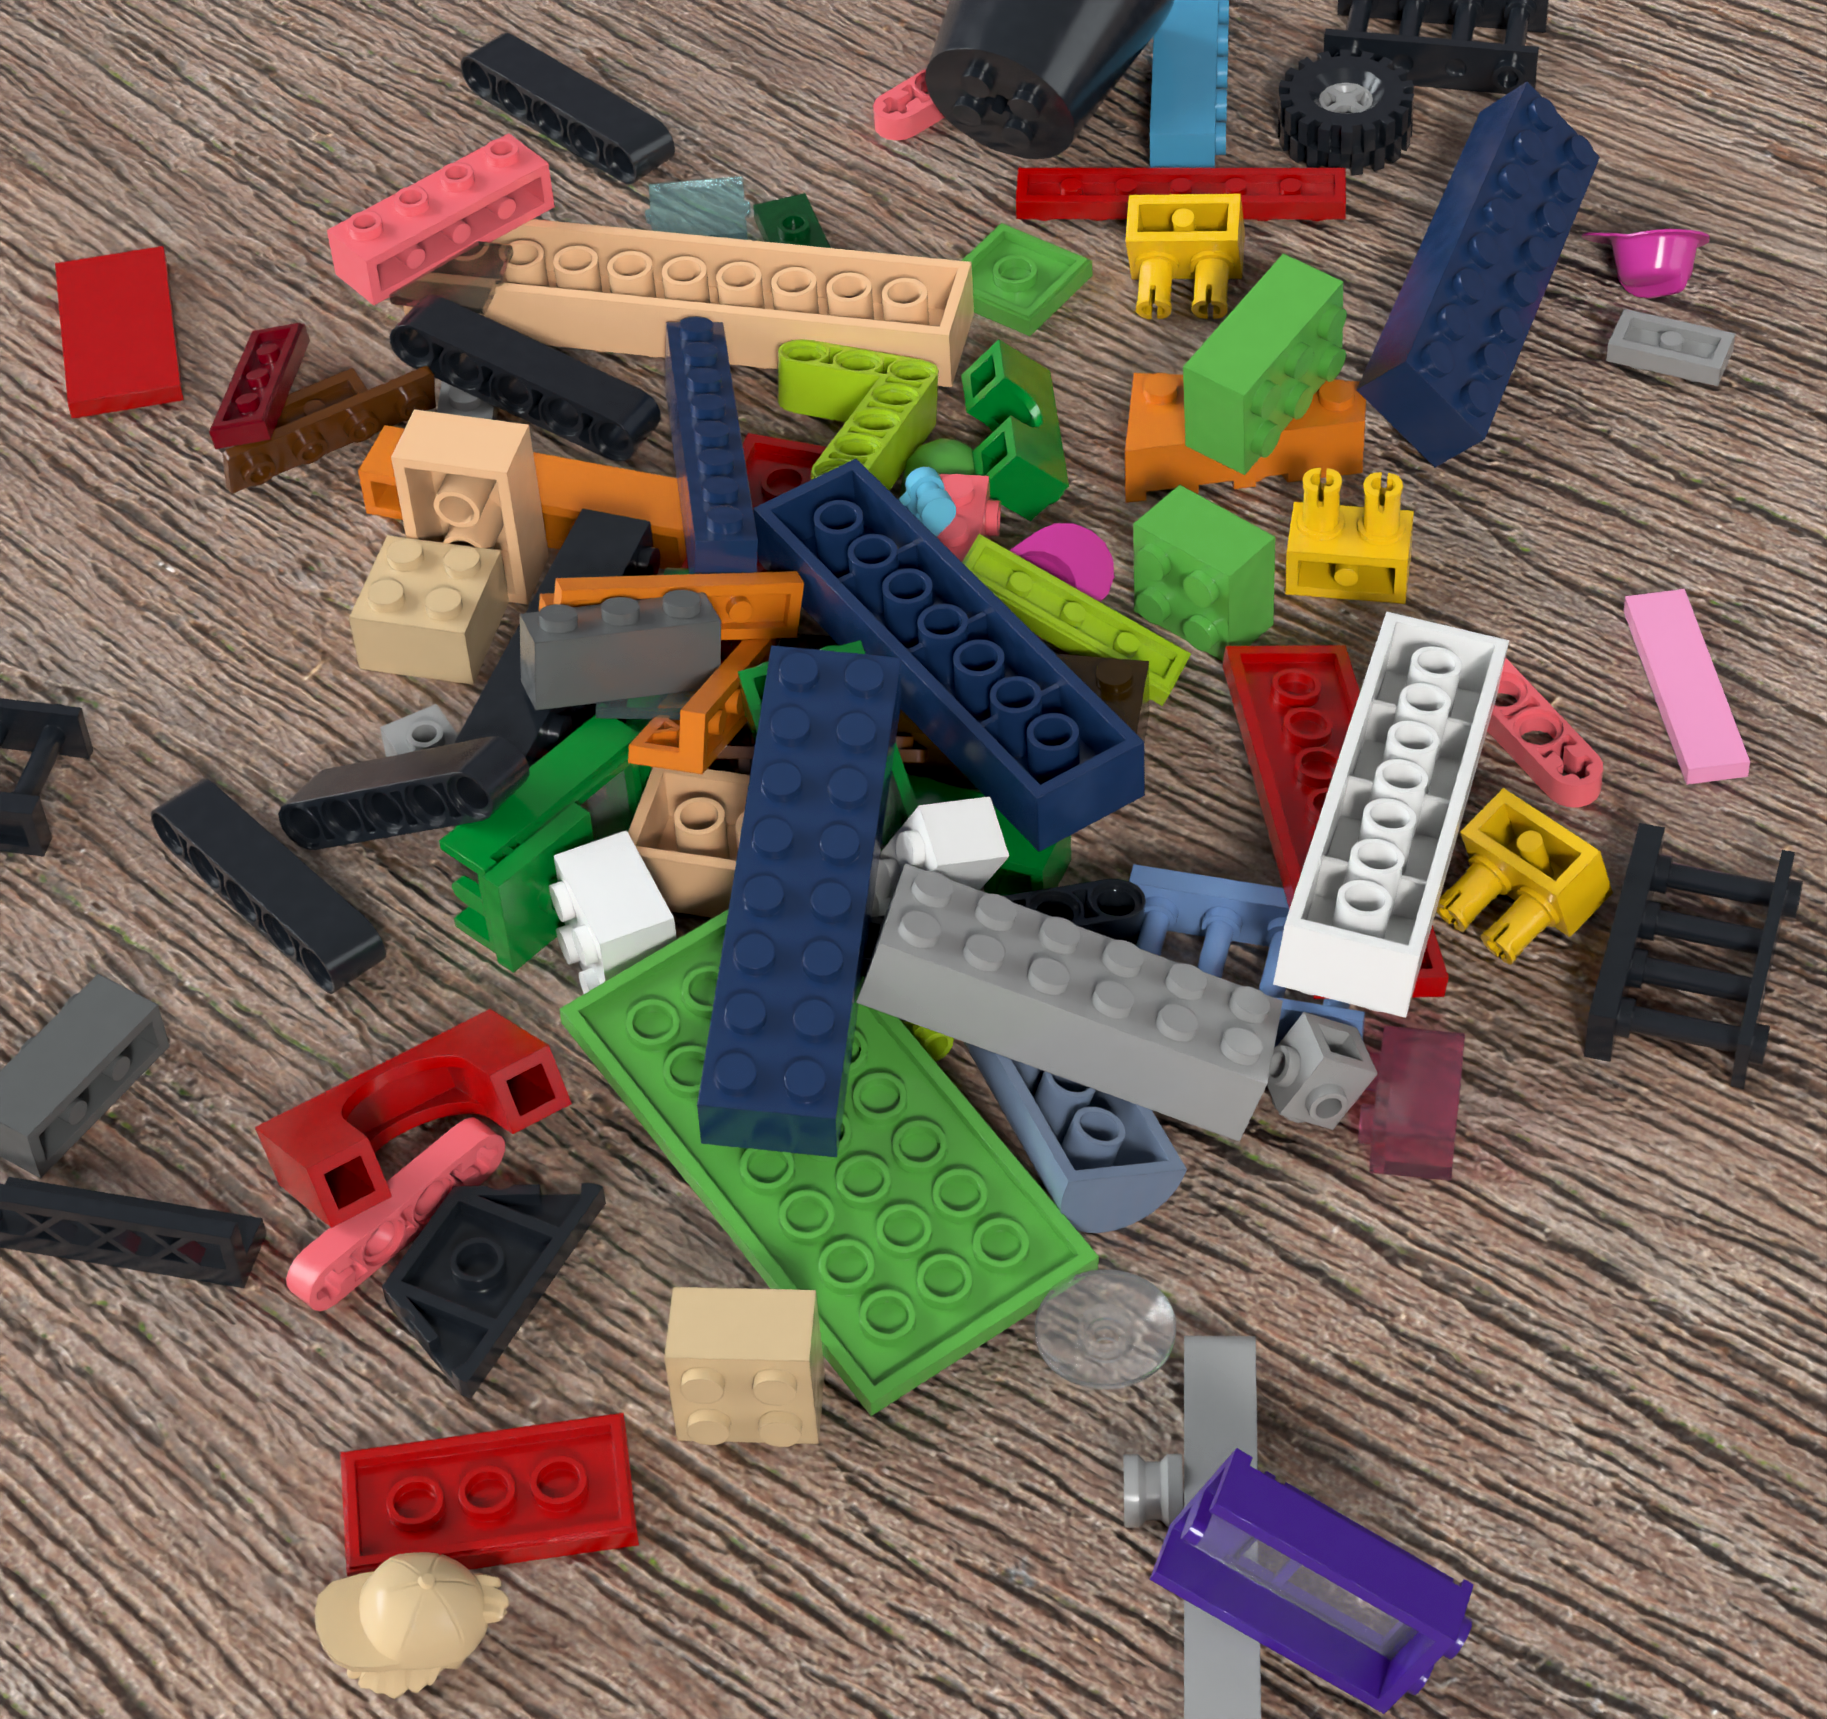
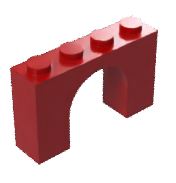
M488 1009L256 1126L255 1130L278 1184L330 1228H333L392 1197L375 1153L398 1135L438 1118L468 1113L484 1115L511 1134H515L572 1103L550 1046L492 1009Z

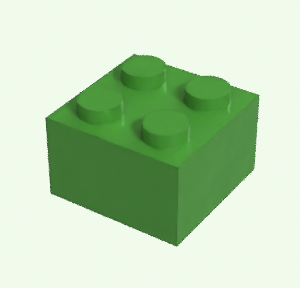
M1181 485L1177 486L1133 523L1134 612L1140 614L1148 622L1159 625L1186 640L1197 650L1207 652L1221 661L1224 658L1225 646H1250L1273 626L1275 536Z

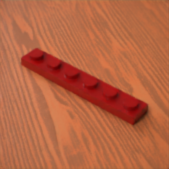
M1018 168L1016 219H1036L1040 221L1052 219H1091L1094 221L1127 219L1129 195L1241 194L1243 219H1254L1257 221H1268L1271 219L1345 220L1346 168Z

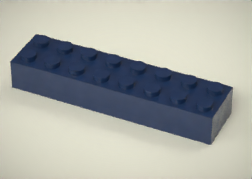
M1528 81L1480 111L1357 387V391L1434 467L1485 440L1600 159V156L1593 150L1590 142L1585 137L1578 135L1557 113L1551 101L1542 97Z
M853 459L753 508L758 538V562L768 572L797 571L804 582L801 606L839 646L861 640L865 654L901 658L902 701L900 709L985 797L991 798L992 804L1038 852L1145 796L1144 741L857 459Z
M771 645L697 1102L701 1144L838 1157L859 1007L856 1001L862 986L902 701L900 657Z

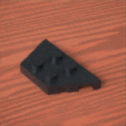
M582 1183L581 1194L542 1195L540 1184L512 1185L505 1189H492L488 1186H454L382 1285L387 1305L462 1396L469 1399L473 1397L606 1204L603 1186L595 1183Z

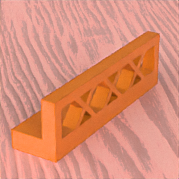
M797 571L556 578L555 592L540 594L539 611L543 607L554 604L581 607L602 604L605 600L614 597L640 600L663 597L666 593L674 590H690L706 594L721 619V640L797 638L804 582Z
M776 638L742 640L699 690L676 693L629 744L628 763L703 775L748 721L743 710L738 671L753 668L769 661L771 645L776 646Z

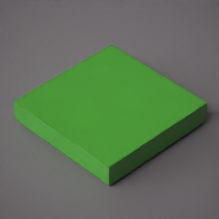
M1003 223L998 225L961 260L972 262L974 313L1027 336H1031L1093 276L1092 260Z

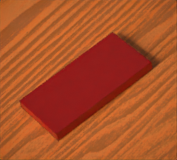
M164 246L55 263L67 402L71 418H81L184 400L168 265Z
M624 1413L340 1452L347 1577L373 1572L390 1557L405 1553L429 1552L438 1553L439 1555L443 1554L471 1570L639 1546Z

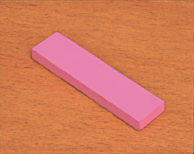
M1685 589L1625 596L1624 614L1686 785L1748 777L1750 766L1748 754Z

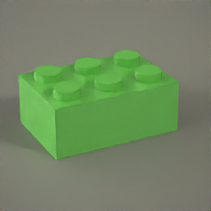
M1284 253L1279 257L1183 366L1185 446L1243 475L1251 469L1260 457L1266 458L1273 452L1282 431L1293 419L1298 420L1304 416L1312 402L1313 395L1325 381H1333L1344 365L1346 351L1342 349L1343 327L1347 317V311L1343 308L1344 281Z

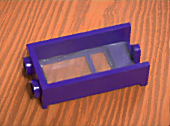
M1236 1448L1170 1524L1149 1580L1383 1714L1406 1692L1412 1695L1418 1694L1429 1679L1435 1663L1442 1656L1449 1660L1453 1659L1463 1647L1472 1627V1619L1465 1616L1474 1584L1465 1579L1459 1585L1453 1583L1454 1578L1287 1482L1284 1485L1275 1480L1276 1476L1268 1471L1262 1473L1250 1466L1253 1457Z

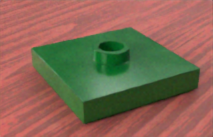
M575 802L569 804L482 876L497 962L513 973L557 937V928L565 926V922H562L556 913L549 891V885L558 882L553 855L594 842L590 812Z

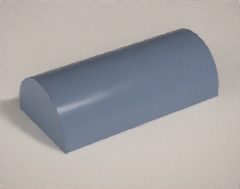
M964 1042L1052 1200L1059 1208L1061 1214L1065 1215L1076 1230L1086 1233H1104L1127 1227L1157 1210L1176 1191L1187 1168L1152 1110Z

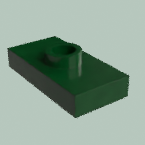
M805 193L753 205L754 220L764 242L831 248Z

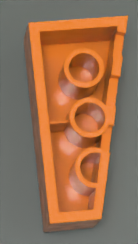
M1134 373L1125 445V503L1146 501V492L1165 489L1174 490L1179 485L1199 494V485L1232 481L1234 489L1256 487V482L1261 481L1265 477L1282 475L1287 482L1303 481L1304 474L1313 468H1321V478H1326L1327 468L1338 471L1341 476L1363 473L1366 399L1357 391L1360 381H1344L1340 379H1334L1331 382L1325 381L1313 395L1312 402L1304 416L1298 420L1293 419L1282 431L1273 452L1266 458L1260 457L1251 469L1243 475L1185 446L1183 375Z

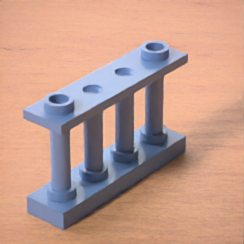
M1133 864L1129 881L1142 890L1146 900L1143 924L1136 944L1139 949L1160 956L1168 931L1204 936L1205 940L1197 968L1205 973L1221 978L1232 941L1268 946L1269 951L1259 990L1268 996L1283 1001L1274 1047L1278 1046L1303 1012L1356 1027L1363 1040L1365 1012L1349 1009V1003L1333 999H1324L1323 1005L1284 999L1286 988L1273 985L1284 925L1289 912L1283 888Z

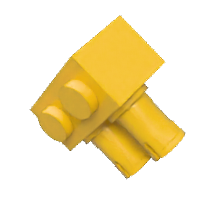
M1241 194L1129 195L1125 242L1131 279L1139 280L1138 300L1135 311L1140 317L1152 319L1154 304L1158 306V319L1167 318L1171 314L1172 279H1195L1191 311L1198 318L1208 319L1210 303L1213 305V319L1222 318L1227 314L1228 279H1242L1245 227Z
M1321 468L1310 469L1304 474L1303 502H1294L1288 537L1286 551V595L1406 603L1412 552L1414 511L1400 510L1403 482L1399 476L1388 473L1386 488L1381 486L1382 472L1372 473L1367 476L1363 483L1365 493L1364 507L1340 505L1342 477L1338 471L1327 468L1326 483H1321Z
M1502 788L1460 831L1469 856L1470 867L1440 896L1436 912L1448 924L1453 923L1455 929L1463 932L1498 894L1507 895L1515 900L1514 904L1488 930L1481 934V940L1486 948L1497 958L1501 955L1502 961L1511 965L1529 943L1546 927H1555L1568 937H1571L1611 896L1613 891L1601 852L1505 788Z

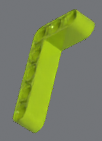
M800 339L782 344L778 350L777 402L779 406L786 411L846 422L813 465L811 480L853 459H857L890 491L904 471L907 459L918 446L924 443L936 426L939 376L937 366L922 359L815 340Z

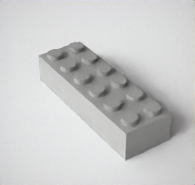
M905 863L882 921L856 1003L1240 1142L1268 1083L1283 1001L1268 996L1254 987L1238 985L1205 973L1191 964L1172 961L1139 949L1130 942L1106 937L1076 926L1067 919L1051 917L1013 903L1004 896L988 894L950 880L938 872L925 871Z

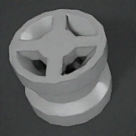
M1123 1454L1124 1527L1140 1528L1146 1520H1161L1169 1528L1173 1520L1183 1510L1182 1454H1167L1161 1461H1144L1138 1454Z

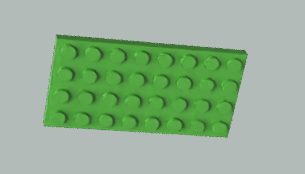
M728 910L559 1008L561 1023L770 1289L816 1290L823 1356L870 1416H872L1098 1270L1099 1256L1065 1215L1061 1214L1059 1208L901 1020L861 1004L858 1007L838 1157L701 1144L697 1102Z

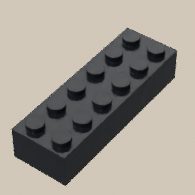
M582 508L526 613L539 612L540 594L554 593L556 578L657 575L660 567V551L653 546L650 521ZM519 624L455 743L491 736L502 737L511 741L521 750L530 768L600 710L608 713L614 701L535 710L521 682Z

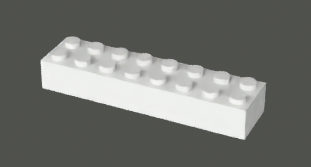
M1386 611L1284 925L1273 985L1406 1018L1495 705L1509 640Z

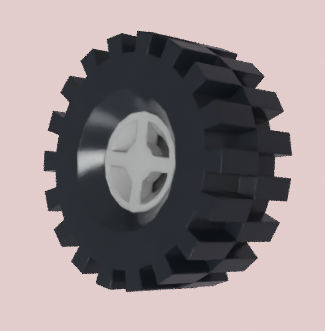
M1340 50V56L1331 57L1329 51L1317 53V61L1315 62L1306 57L1298 61V70L1290 67L1285 73V80L1280 81L1278 104V138L1280 137V146L1283 151L1290 150V158L1296 163L1307 159V168H1320L1321 166L1346 168L1351 170V176L1362 175L1363 167L1370 166L1374 172L1384 168L1385 159L1392 163L1396 162L1401 158V150L1407 151L1410 146L1414 108L1412 80H1407V72L1402 67L1393 70L1392 60L1383 57L1379 62L1374 61V53L1363 51L1361 57L1351 56V50Z

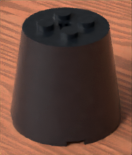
M950 0L926 69L925 81L927 90L932 101L944 117L976 142L995 151L1025 159H1045L1057 156L1071 145L1158 31L1170 13L1174 0Z

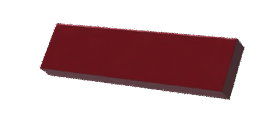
M299 322L252 331L209 430L215 449L271 440L310 342L305 323L301 324Z

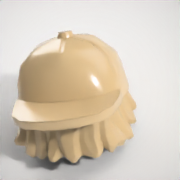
M429 1552L398 1554L383 1562L375 1571L333 1581L318 1594L315 1607L316 1631L326 1654L334 1664L347 1669V1676L350 1679L359 1678L357 1684L360 1688L370 1689L376 1694H386L395 1699L401 1697L408 1689L413 1693H418L427 1684L429 1686L432 1685L440 1672L445 1668L457 1670L484 1638L488 1624L499 1622L507 1614L506 1608L509 1606V1598L506 1593L498 1589L501 1587L499 1577L472 1573L458 1561L443 1554L439 1555L438 1553Z

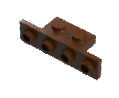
M423 366L368 390L356 371L350 368L289 394L271 440L237 445L223 452L226 487L231 494H234L250 486L262 485L272 477L302 464L314 463L325 454L351 443L363 442L381 431L384 425L394 426L403 421H409L414 409L429 411L436 408L435 377L429 366Z

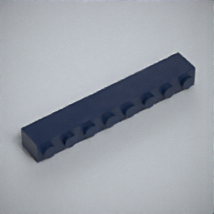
M688 317L680 322H666L665 391L689 574L757 572L758 538L723 322H712L703 317Z

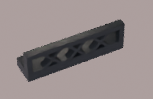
M8 1177L5 1184H0V1248L245 1288L267 1235L263 1219L258 1217Z

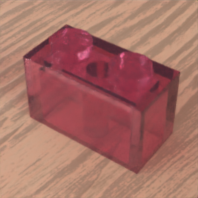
M1384 1026L1381 1053L1368 1051L1378 1074L1364 1092L1376 1093L1375 1105L1362 1103L1358 1144L1371 1145L1369 1173L1451 1181L1465 1033Z

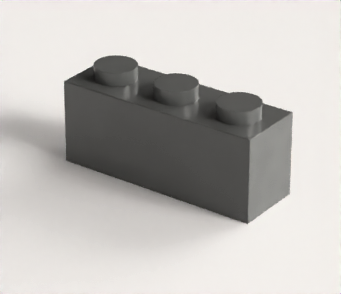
M674 590L666 593L663 597L640 600L614 597L605 600L602 604L581 607L554 604L543 607L539 612L520 614L521 682L535 710L696 691L701 688L721 665V619L704 592L696 593L690 590Z
M97 974L79 993L71 996L62 1010L36 1036L29 1038L23 1044L19 1053L0 1071V1157L41 1179L170 1047L158 1004L100 974Z

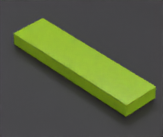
M981 534L977 536L962 561L1035 635L1070 655L1149 661V699L1161 706L1167 700L1191 656V653Z

